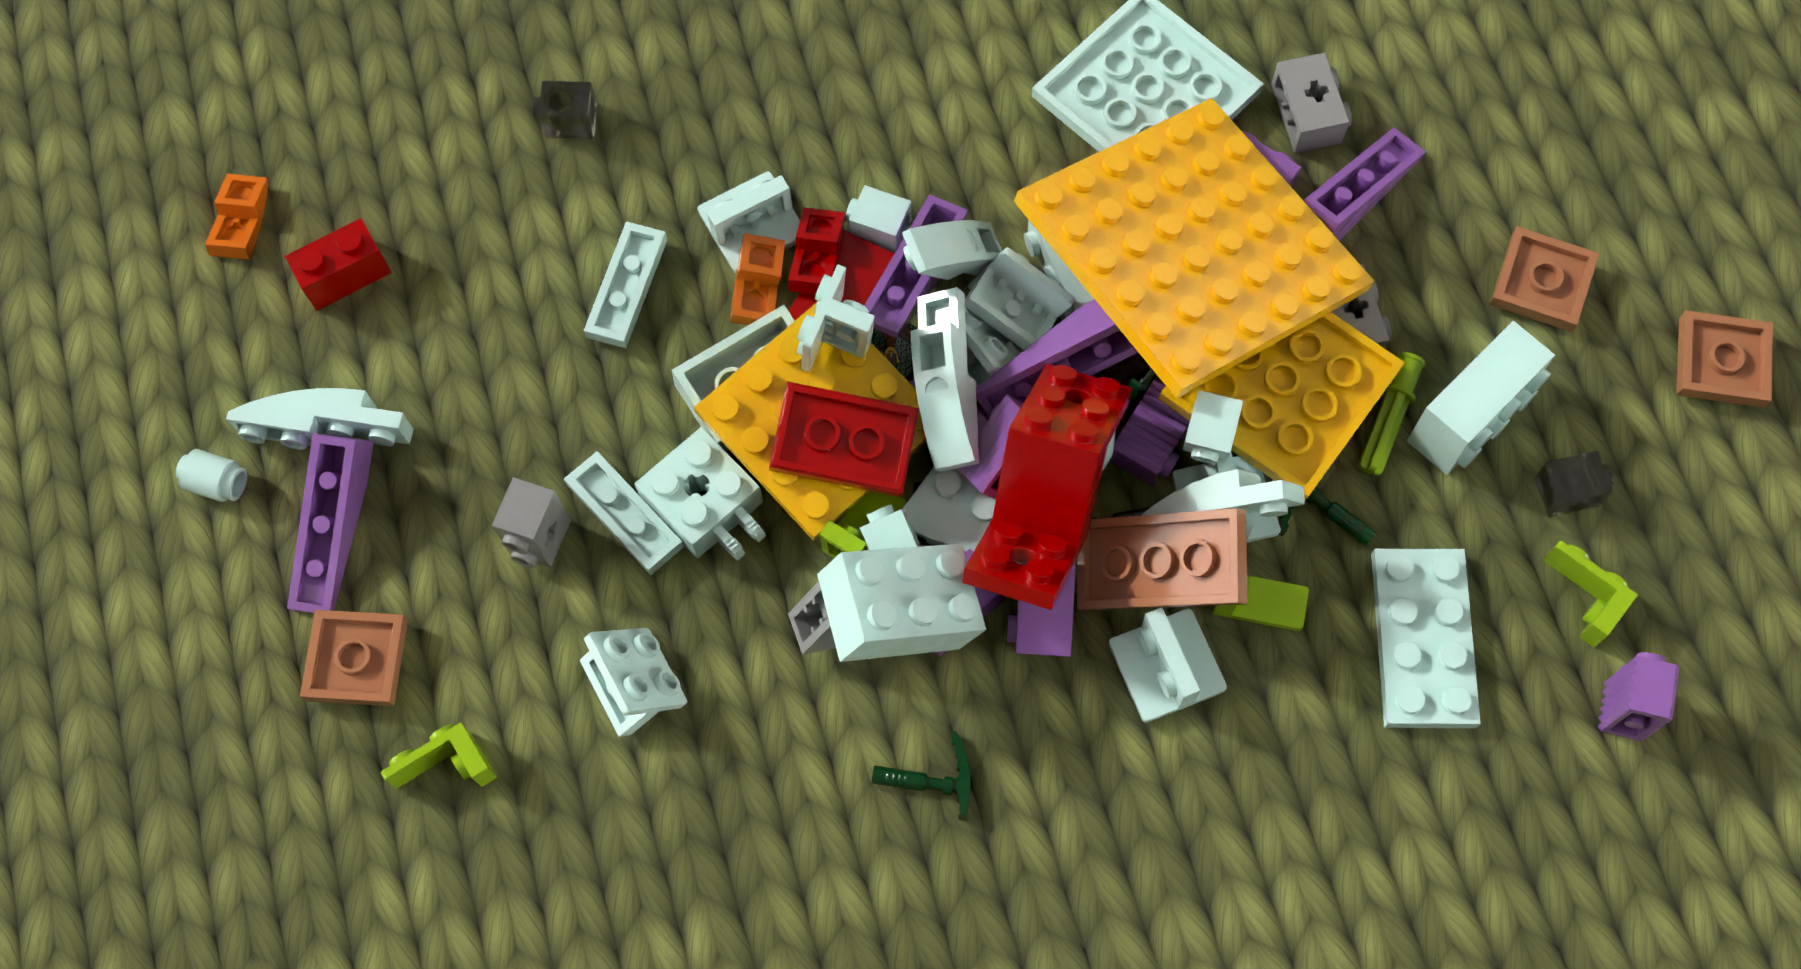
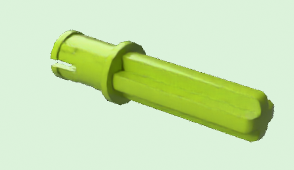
M1401 352L1398 355V358L1405 363L1382 394V402L1358 461V467L1365 474L1380 476L1383 473L1407 407L1413 404L1416 399L1413 392L1422 368L1425 366V360L1416 354Z

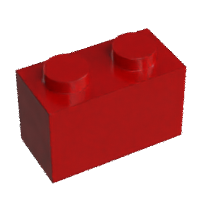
M362 218L284 256L302 291L316 311L392 273Z

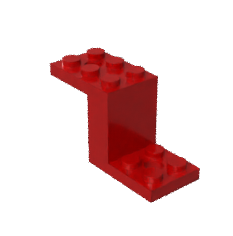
M1046 364L1009 427L993 518L965 566L962 583L1045 609H1053L1088 536L1107 446L1129 404L1132 387L1121 385L1111 378H1096L1082 374L1069 366Z

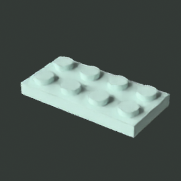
M1374 549L1371 559L1384 728H1477L1481 722L1465 549Z

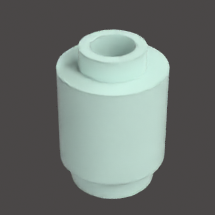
M194 449L188 455L182 456L176 467V478L179 479V485L182 490L219 502L238 500L247 483V470L239 467L237 461L200 449Z

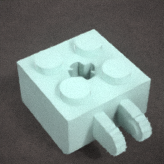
M702 427L634 483L639 496L681 539L684 547L697 559L717 542L737 561L744 556L745 552L742 545L728 533L737 524L744 529L750 538L757 542H760L766 536L760 525L749 515L764 502L760 486ZM707 491V493L703 496H701L697 492Z

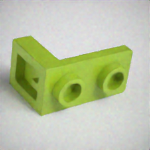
M869 491L848 510L839 525L830 520L826 523L819 533L822 552L835 559L841 552L869 550L860 530V527L870 523L866 515L890 504L894 512L903 509L906 501L901 497Z
M1559 541L1547 554L1544 561L1596 598V601L1582 617V620L1587 622L1588 625L1579 636V638L1595 648L1610 634L1638 594L1629 588L1628 583L1622 577L1612 572H1606L1590 561V557L1584 550L1575 545H1567L1565 542Z
M1247 575V604L1214 605L1212 615L1301 631L1305 621L1309 589L1306 586Z
M462 722L455 726L454 724H449L439 728L430 736L428 743L415 751L414 749H408L397 754L389 761L390 766L381 771L384 780L396 789L451 756L450 758L455 768L464 780L471 777L483 787L498 778L473 734Z

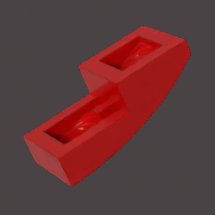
M803 208L796 234V251L788 277L789 291L816 295L823 276L826 274L832 277L838 263L845 212Z

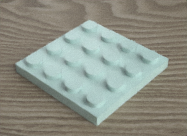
M1128 0L1032 87V97L1100 152L1210 98H1213L1229 118L1233 120L1262 92L1264 83L1159 0Z

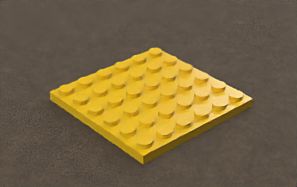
M1213 98L1018 190L1014 199L1019 209L1176 399L1364 294L1375 282Z

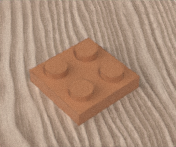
M1516 226L1512 233L1489 305L1573 332L1581 316L1599 253Z
M1685 310L1679 317L1676 395L1765 408L1772 401L1773 322Z
M315 610L300 697L305 701L394 706L408 619L400 614Z

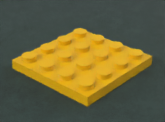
M817 302L694 407V412L813 541L819 537V533L829 520L833 523L836 522L869 491L769 471L787 381L919 408L916 389L872 343L864 359L822 343L810 373L801 369L802 355L797 354V348L800 343L797 337L806 315L815 316L814 310ZM920 410L911 454L927 441Z
M1330 312L1176 399L1167 386H1165L1158 399L1189 421L1198 390L1242 400L1243 405L1231 451L1274 481L1284 480L1303 486L1304 500H1306L1405 362Z

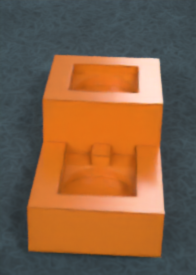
M226 174L214 201L218 216L205 243L209 256L250 260L265 211L269 186L267 177Z
M748 233L743 234L730 314L731 323L750 325L776 309L778 284L782 275L785 240Z

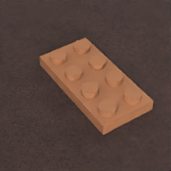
M1232 508L1091 519L1088 536L1077 557V610L1099 611L1247 604L1246 510Z

